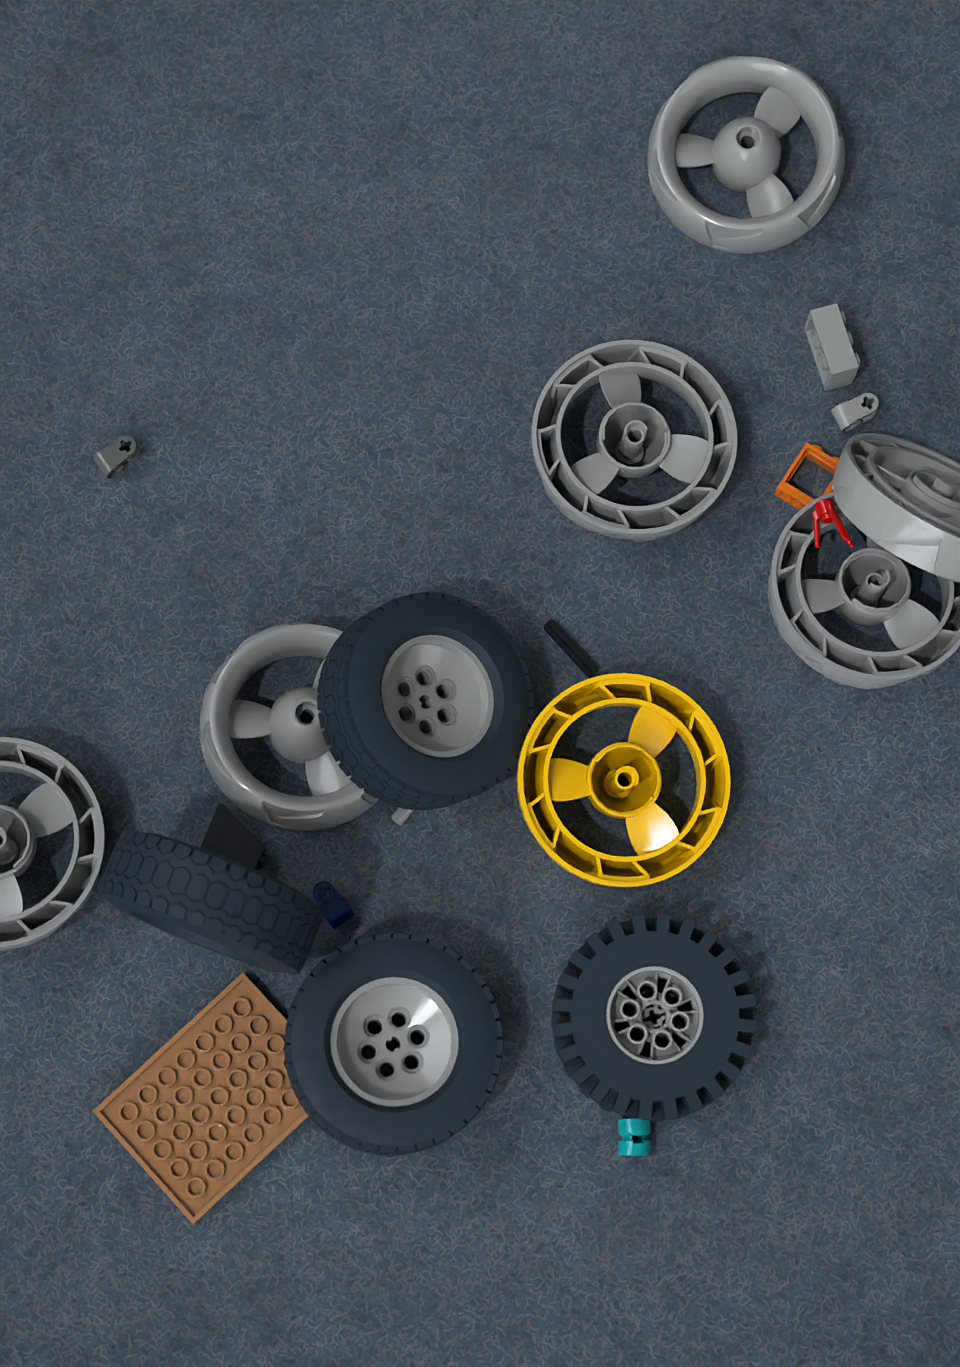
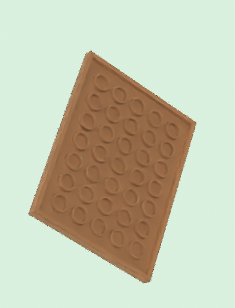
M241 973L93 1110L94 1114L193 1225L309 1117L296 1098L286 1070L284 1043L287 1020L244 973Z

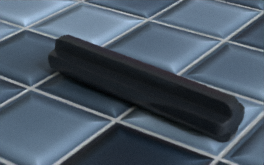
M553 619L544 625V630L588 678L593 677L598 672L596 665Z

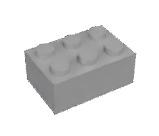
M837 303L810 310L804 327L825 391L852 384L860 367L859 356L853 352L851 346L853 345L852 335L846 331L844 325L846 324L844 312L839 310Z

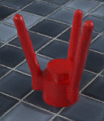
M826 498L816 502L814 505L816 511L811 513L814 522L815 548L820 547L819 520H822L824 524L834 522L842 540L847 541L849 547L853 548L854 544L838 515L833 500Z

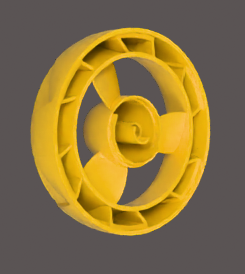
M629 673L596 676L571 686L554 698L538 715L525 738L517 764L516 777L518 800L524 820L530 832L548 856L569 873L591 883L608 887H638L653 884L674 876L690 866L704 853L717 835L727 811L731 784L730 767L723 741L717 728L704 710L688 695L666 682L653 677ZM610 706L639 708L631 725L628 742L614 743L605 747L591 759L588 766L569 759L551 758L560 736L571 723L581 716ZM675 732L681 736L689 749L695 766L697 782L692 811L680 831H678L670 816L655 803L662 785L661 770L655 757L670 743ZM618 777L623 779L624 787L618 783ZM588 796L592 805L604 815L625 819L628 836L638 856H612L595 851L584 845L562 824L554 810L552 801H570Z

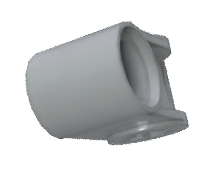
M864 393L850 401L837 405L831 410V413L841 431L847 432L859 424L872 419L876 414L879 401L874 394Z

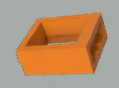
M807 442L777 486L774 494L798 510L814 500L789 484L804 459H809L833 475L839 460L835 456L831 457L824 453L823 449L818 445H811ZM832 481L830 482L829 486L827 487L823 495L833 492Z

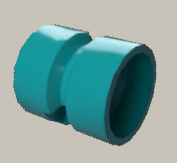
M618 1119V1134L622 1136V1139L618 1141L619 1156L651 1155V1140L647 1139V1135L651 1133L649 1120ZM632 1136H637L636 1143H633Z

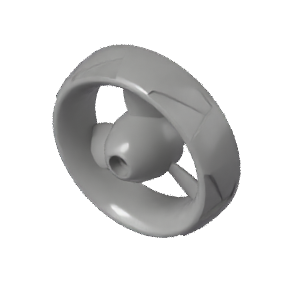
M729 56L707 63L696 69L661 106L649 136L647 148L648 176L653 194L660 208L668 219L687 236L703 245L724 252L737 254L760 253L790 244L805 235L820 222L833 204L839 191L845 167L846 148L840 125L828 96L808 74L790 63L784 64L762 57ZM739 92L763 94L757 104L754 117H740L727 123L717 133L714 141L697 135L681 134L682 129L692 115L716 98ZM801 116L809 127L815 142L817 165L806 190L794 201L788 188L775 175L781 158L779 138L785 135ZM712 164L715 176L723 185L734 191L746 192L748 208L752 218L723 215L701 204L685 188L677 167L691 168Z
M618 340L602 343L578 353L553 374L542 390L536 404L531 427V448L546 494L568 519L588 531L612 538L632 539L634 542L663 538L686 528L699 518L721 495L729 480L736 459L737 428L731 405L724 391L713 376L694 359L663 344L643 340ZM639 378L659 383L678 394L694 411L701 424L705 439L691 435H671L669 425L663 415L652 406L641 403ZM600 383L604 396L612 409L605 415L600 424L596 441L598 453L585 457L569 467L561 445V423L563 417L578 395L589 387ZM659 467L679 481L690 484L675 497L648 506L621 505L598 496L607 488L616 475L623 478H639L651 474Z
M862 433L852 436L840 454L832 481L834 498L839 508L860 531L895 556L929 573L960 582V463L927 447L894 436L877 433Z
M833 492L824 494L805 505L792 517L782 531L773 551L768 579V600L775 626L780 636L797 656L814 670L823 674L826 679L858 689H879L903 683L920 675L925 677L944 664L960 646V582L937 576L942 595V611L938 621L925 607L908 599L911 591V579L901 559L899 560V557L878 545L868 536V548L851 554L842 564L834 581L823 579L801 580L800 573L804 553L811 543L815 541L814 522L811 515L812 512L816 511L815 503L822 499L831 498L843 525L854 526L839 508ZM819 520L820 536L828 531L837 529L834 522L824 524L822 520ZM837 607L843 617L853 624L873 626L883 623L889 637L899 650L874 652L848 645L823 628L813 614L826 612Z
M303 622L285 623L264 629L250 636L239 645L218 667L206 688L200 711L199 735L207 768L217 786L233 804L243 812L266 824L290 830L311 831L326 829L351 821L362 815L379 801L378 798L375 799L364 792V788L360 789L350 780L351 775L346 776L338 766L340 761L336 762L329 751L331 745L327 746L322 731L325 729L320 727L318 713L321 711L317 710V695L320 694L317 693L318 682L321 677L320 672L323 663L326 660L325 658L334 642L343 632L338 629ZM295 656H312L324 659L317 671L313 687H298L285 692L276 700L272 709L247 700H235L245 682L258 670L272 662ZM398 687L399 694L403 695L401 689ZM399 711L400 718L404 720L403 714ZM269 735L271 744L281 756L292 762L305 764L307 781L313 796L288 795L261 783L242 764L236 754L231 738L249 739Z
M0 737V772L23 774L43 784L34 789L24 799L18 809L0 804V951L22 948L47 938L58 930L77 910L84 907L99 880L106 848L104 822L99 803L87 780L78 769L60 754L43 745L11 737ZM72 822L74 848L64 877L44 900L24 911L23 897L16 878L22 875L33 862L37 848L36 838L55 833Z

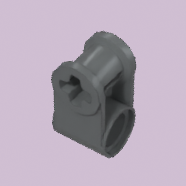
M122 436L107 448L99 451L94 456L93 461L107 479H111L139 457L140 449L132 437ZM128 446L131 450L127 452L124 448Z

